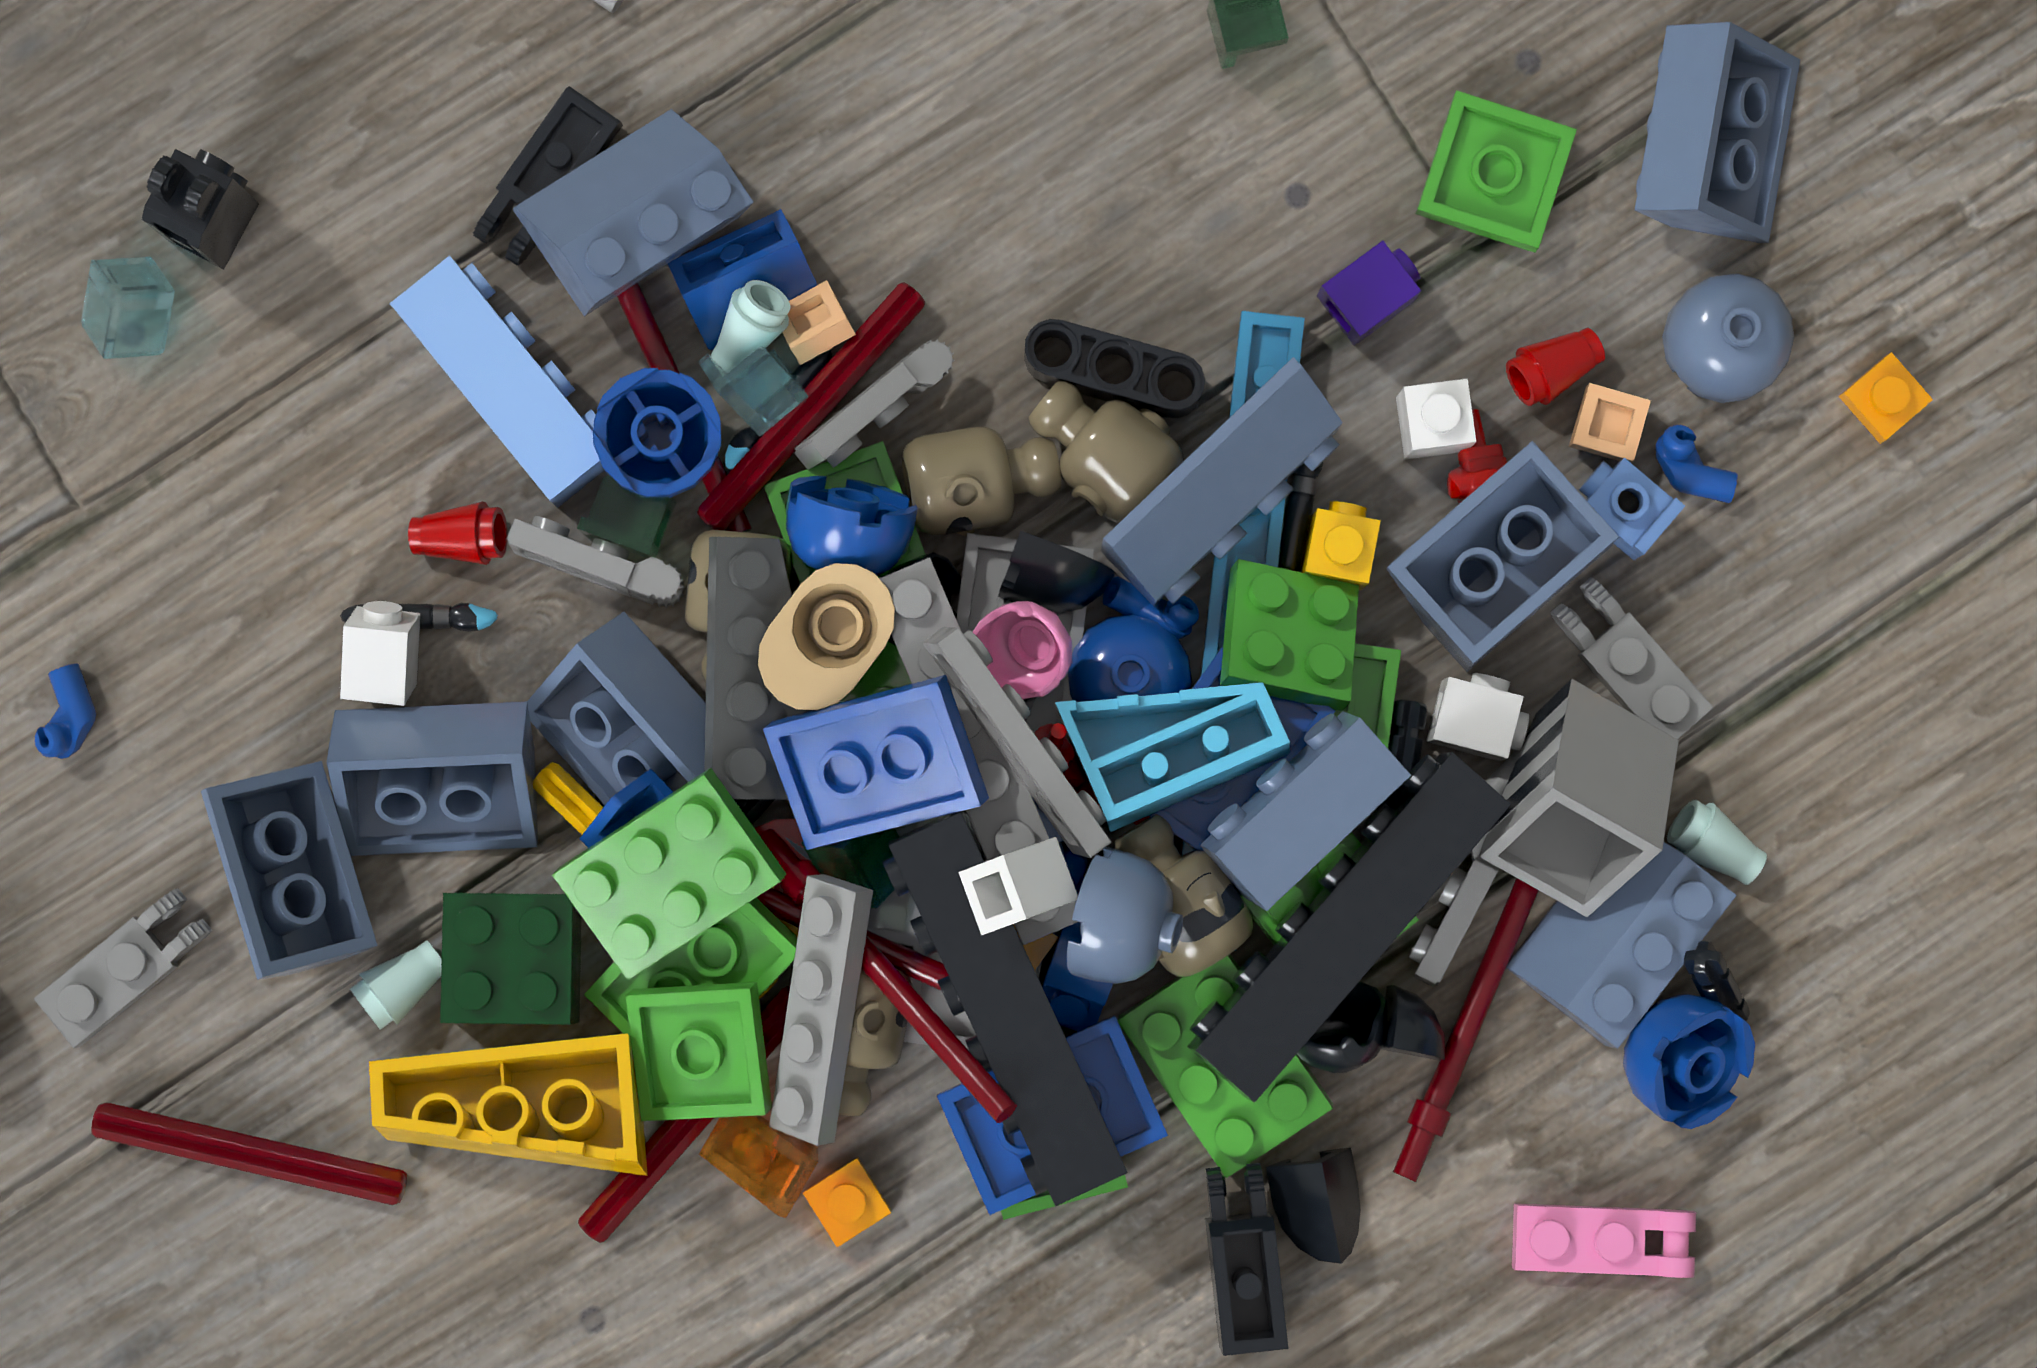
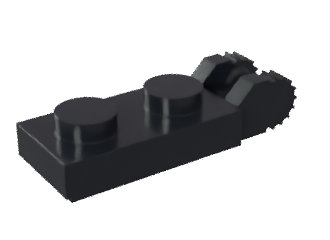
M566 87L497 185L498 193L477 222L473 236L483 243L487 244L488 241L490 242L500 232L514 204L522 203L605 151L622 128L621 121L572 87ZM524 226L509 243L505 255L506 259L518 266L527 259L536 246Z

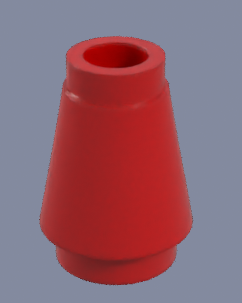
M1585 328L1579 332H1572L1518 348L1516 357L1508 360L1506 363V373L1515 394L1524 404L1532 406L1540 402L1543 405H1548L1591 371L1597 364L1605 360V351L1597 334L1592 329Z
M484 501L424 515L423 517H412L409 522L408 541L413 555H426L487 565L492 558H502L507 549L508 532L504 512L500 507H489Z

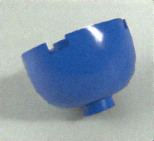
M643 368L621 377L602 396L594 418L593 446L604 471L622 488L643 497H673L694 488L712 470L721 449V419L711 395L692 377L682 373L678 374L671 370Z
M827 476L800 477L791 482L786 506V529L792 550L809 567L818 570L835 563L856 564L879 576L893 568L906 553L913 535L918 508L917 505L909 507L910 498L904 494L883 486L853 479H847L845 488L825 489Z
M1137 615L1108 617L1088 628L1083 634V638L1073 650L1072 664L1067 673L1070 696L1076 702L1116 699L1117 696L1138 694V696L1179 693L1180 690L1191 689L1192 685L1190 660L1179 639L1164 629L1158 622Z
M1689 994L1676 995L1660 1000L1650 1007L1630 1032L1624 1047L1623 1067L1632 1093L1647 1108L1664 1121L1673 1122L1681 1128L1693 1129L1711 1123L1728 1110L1737 1099V1096L1731 1093L1730 1090L1736 1083L1739 1073L1749 1078L1754 1064L1755 1041L1750 1025L1723 1004L1701 996Z

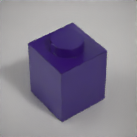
M1382 240L1324 283L1317 294V298L1355 346L1415 302L1421 292L1415 282L1421 277L1411 259L1400 248L1392 252Z

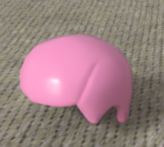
M1017 601L1002 605L980 620L973 630V633L984 644L992 657L993 662L987 666L988 670L1001 688L1005 684H1009L1023 700L1044 697L1059 686L1060 681L1067 675L1072 664L1071 637L1055 612L1036 603Z

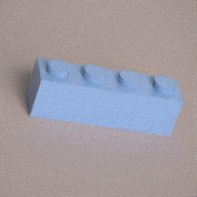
M449 255L394 299L390 305L549 501L558 508L604 471L593 446L594 418L596 414L591 409L582 417L566 399L567 396L575 391L566 377L552 360L542 368L527 351V348L535 342L531 334L512 311L503 319L496 313L487 301L496 291L473 263L461 270Z

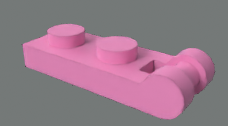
M1514 1204L1512 1268L1521 1271L1692 1278L1695 1273V1257L1689 1256V1232H1696V1212L1671 1209ZM1645 1230L1663 1231V1254H1645Z

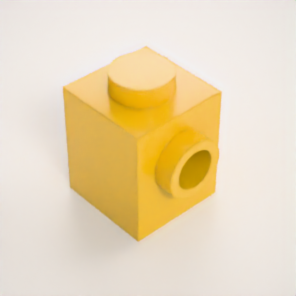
M1330 501L1328 510L1317 508L1310 520L1301 573L1359 585V590H1362L1369 584L1381 520L1366 518V507L1347 502Z

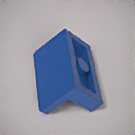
M781 209L668 263L684 301L709 350H714L718 343L733 292L738 288L744 287L747 282L752 280L767 282L778 288L789 301L817 286L798 240Z

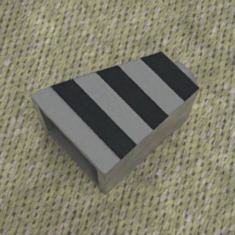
M1571 679L1535 714L1502 794L1511 805L1486 833L1480 857L1588 917L1662 851L1679 740Z

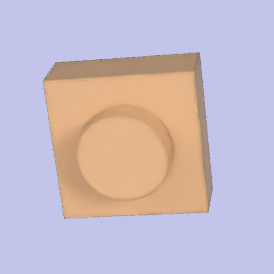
M827 280L789 301V325L782 333L800 365L856 335Z
M1589 383L1585 387L1569 447L1617 461L1626 458L1632 463L1636 456L1651 400Z

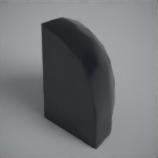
M1020 531L998 597L1011 602H1033L1056 614L1083 609L1105 592L1116 572L1081 553Z
M1395 985L1387 986L1385 995L1387 1000V1029L1381 1050L1433 1060H1445V1035L1435 1012L1417 994Z
M1351 1147L1319 1152L1320 1159L1315 1161L1291 1163V1159H1287L1266 1167L1273 1207L1282 1230L1298 1249L1318 1261L1342 1264L1352 1253L1356 1242L1361 1211L1358 1181Z

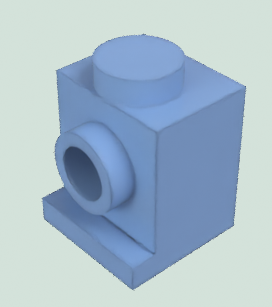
M1626 458L1619 461L1613 468L1603 461L1579 489L1587 497L1586 501L1619 536L1613 544L1633 561L1647 552L1685 507L1682 502L1677 498L1673 499ZM1629 491L1638 498L1639 507L1636 513L1629 514L1620 509L1618 496L1621 492Z

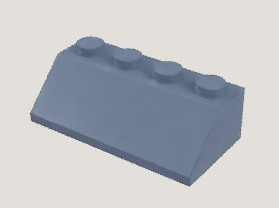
M1294 357L1291 358L1103 538L1101 552L1153 606L1164 596L1172 604L1176 603L1199 581L1201 577L1193 569L1210 552L1219 560L1222 559L1247 534L1240 524L1255 509L1259 508L1265 515H1268L1292 492L1293 488L1286 480L1301 465L1305 464L1311 471H1314L1338 448L1340 444L1332 436L1338 431L1343 422L1303 366Z

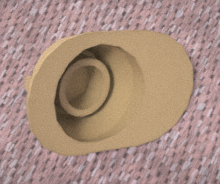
M839 563L816 570L800 584L769 625L759 645L758 667L764 685L778 701L797 710L818 711L837 704L854 689L885 648L894 629L895 607L886 585L875 573L856 564Z

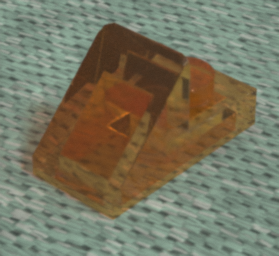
M761 1115L720 1117L699 1155L777 1216L786 1218L818 1164V1147L770 1128V1122Z

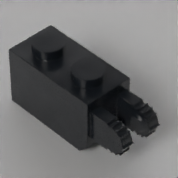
M175 149L171 158L163 155L154 168H152L147 181V190L151 195L144 206L141 220L169 242L224 270L259 203L244 190L248 180L233 172L235 168L232 165L202 149L199 150L195 158Z
M1261 1163L1246 1164V1172L1244 1173L1245 1192L1249 1197L1250 1213L1228 1216L1226 1215L1225 1197L1227 1196L1225 1176L1222 1175L1220 1167L1206 1168L1210 1217L1205 1218L1219 1348L1223 1356L1289 1349L1274 1218L1266 1208Z

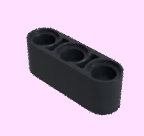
M1048 319L1039 322L1030 329L1025 339L1024 361L1027 370L1034 379L1046 385L1054 386L1058 380L1066 381L1076 386L1082 395L1104 401H1123L1137 410L1146 408L1159 416L1176 419L1187 416L1196 409L1204 392L1205 376L1202 367L1194 358L1183 353L1059 319ZM1050 337L1059 338L1069 346L1071 355L1063 365L1048 367L1036 358L1034 351L1037 345L1042 340ZM1110 354L1120 355L1130 363L1132 374L1125 382L1109 384L1103 381L1097 373L1096 365L1098 361ZM1170 371L1181 372L1191 380L1193 392L1184 400L1171 401L1160 393L1157 385L1158 379Z

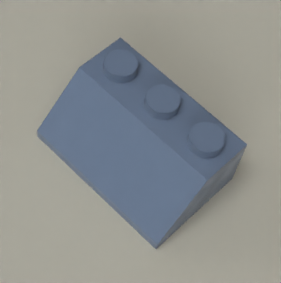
M1731 22L1667 25L1663 50L1658 60L1659 73L1652 112L1647 122L1648 136L1642 170L1636 185L1635 211L1674 228L1756 243H1769L1800 59Z
M670 109L513 208V211L585 317L740 218L753 204V200L720 150Z
M1531 441L1387 566L1386 569L1424 625L1462 668L1468 672L1604 554L1619 536L1539 447Z
M622 612L578 642L527 701L531 723L604 805L616 793L650 768L673 792L704 772L706 703L625 612Z
M527 701L335 710L326 763L336 810L350 856L537 847L536 790L533 789V780L536 777L535 748Z
M1343 711L1337 717L1334 714H1329L1319 720L1306 733L1304 741L1307 745L1289 762L1284 758L1271 765L1257 780L1256 786L1259 790L1241 807L1237 803L1227 807L1208 827L1211 835L1200 846L1228 877L1238 893L1265 911H1268L1411 776L1360 717Z
M322 761L205 788L201 791L257 980L287 976L328 965L378 946Z
M1664 842L1663 849L1657 856L1588 917L1556 900L1510 959L1507 969L1603 1045L1618 1049L1682 967L1686 951L1696 949L1698 942L1703 940L1737 895L1685 854Z

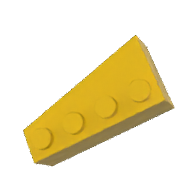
M628 1033L369 1061L372 1126L387 1140L647 1176L644 1122L641 1121L631 1038Z

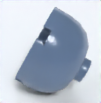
M1741 274L1709 277L1689 288L1668 313L1662 338L1666 362L1672 372L1675 371L1680 380L1689 386L1687 389L1698 397L1726 403L1747 400L1773 384L1788 364L1794 342V331L1791 313L1776 291L1759 279Z
M1105 847L1103 848L1104 856L1095 855L1091 861L1080 888L1072 920L1080 922L1082 939L1081 944L1068 941L1067 966L1072 975L1097 982L1118 984L1136 980L1153 969L1162 951L1168 953L1175 951L1182 931L1183 915L1173 912V892L1164 874L1150 861L1132 853Z

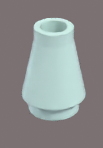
M752 280L747 282L744 287L738 288L733 292L718 343L711 354L713 362L722 371L731 375H742L749 364L788 327L790 302L778 288L764 281Z
M1698 800L1689 802L1679 812L1667 835L1668 843L1676 847V850L1685 854L1696 864L1733 877L1744 885H1748L1759 875L1767 859V854L1756 847L1714 803L1704 805Z
M426 940L417 948L360 973L359 975L362 980L351 987L350 990L380 1030L392 1021L398 1025L437 980L441 978L442 959Z

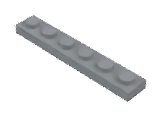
M927 558L880 578L889 589L895 607L894 629L891 635L912 684L945 675L922 642L942 627L960 629L931 559ZM948 680L989 799L980 807L966 810L987 861L1049 839L1031 794ZM1076 901L1014 923L1022 944H1028L1077 923V921L1072 920Z

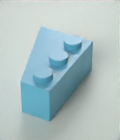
M1263 682L1180 690L1179 693L1148 696H1138V694L1117 696L1116 699L1055 702L1059 716L1067 729V734L1100 809L1106 817V822L1111 832L1284 757L1290 752V741Z

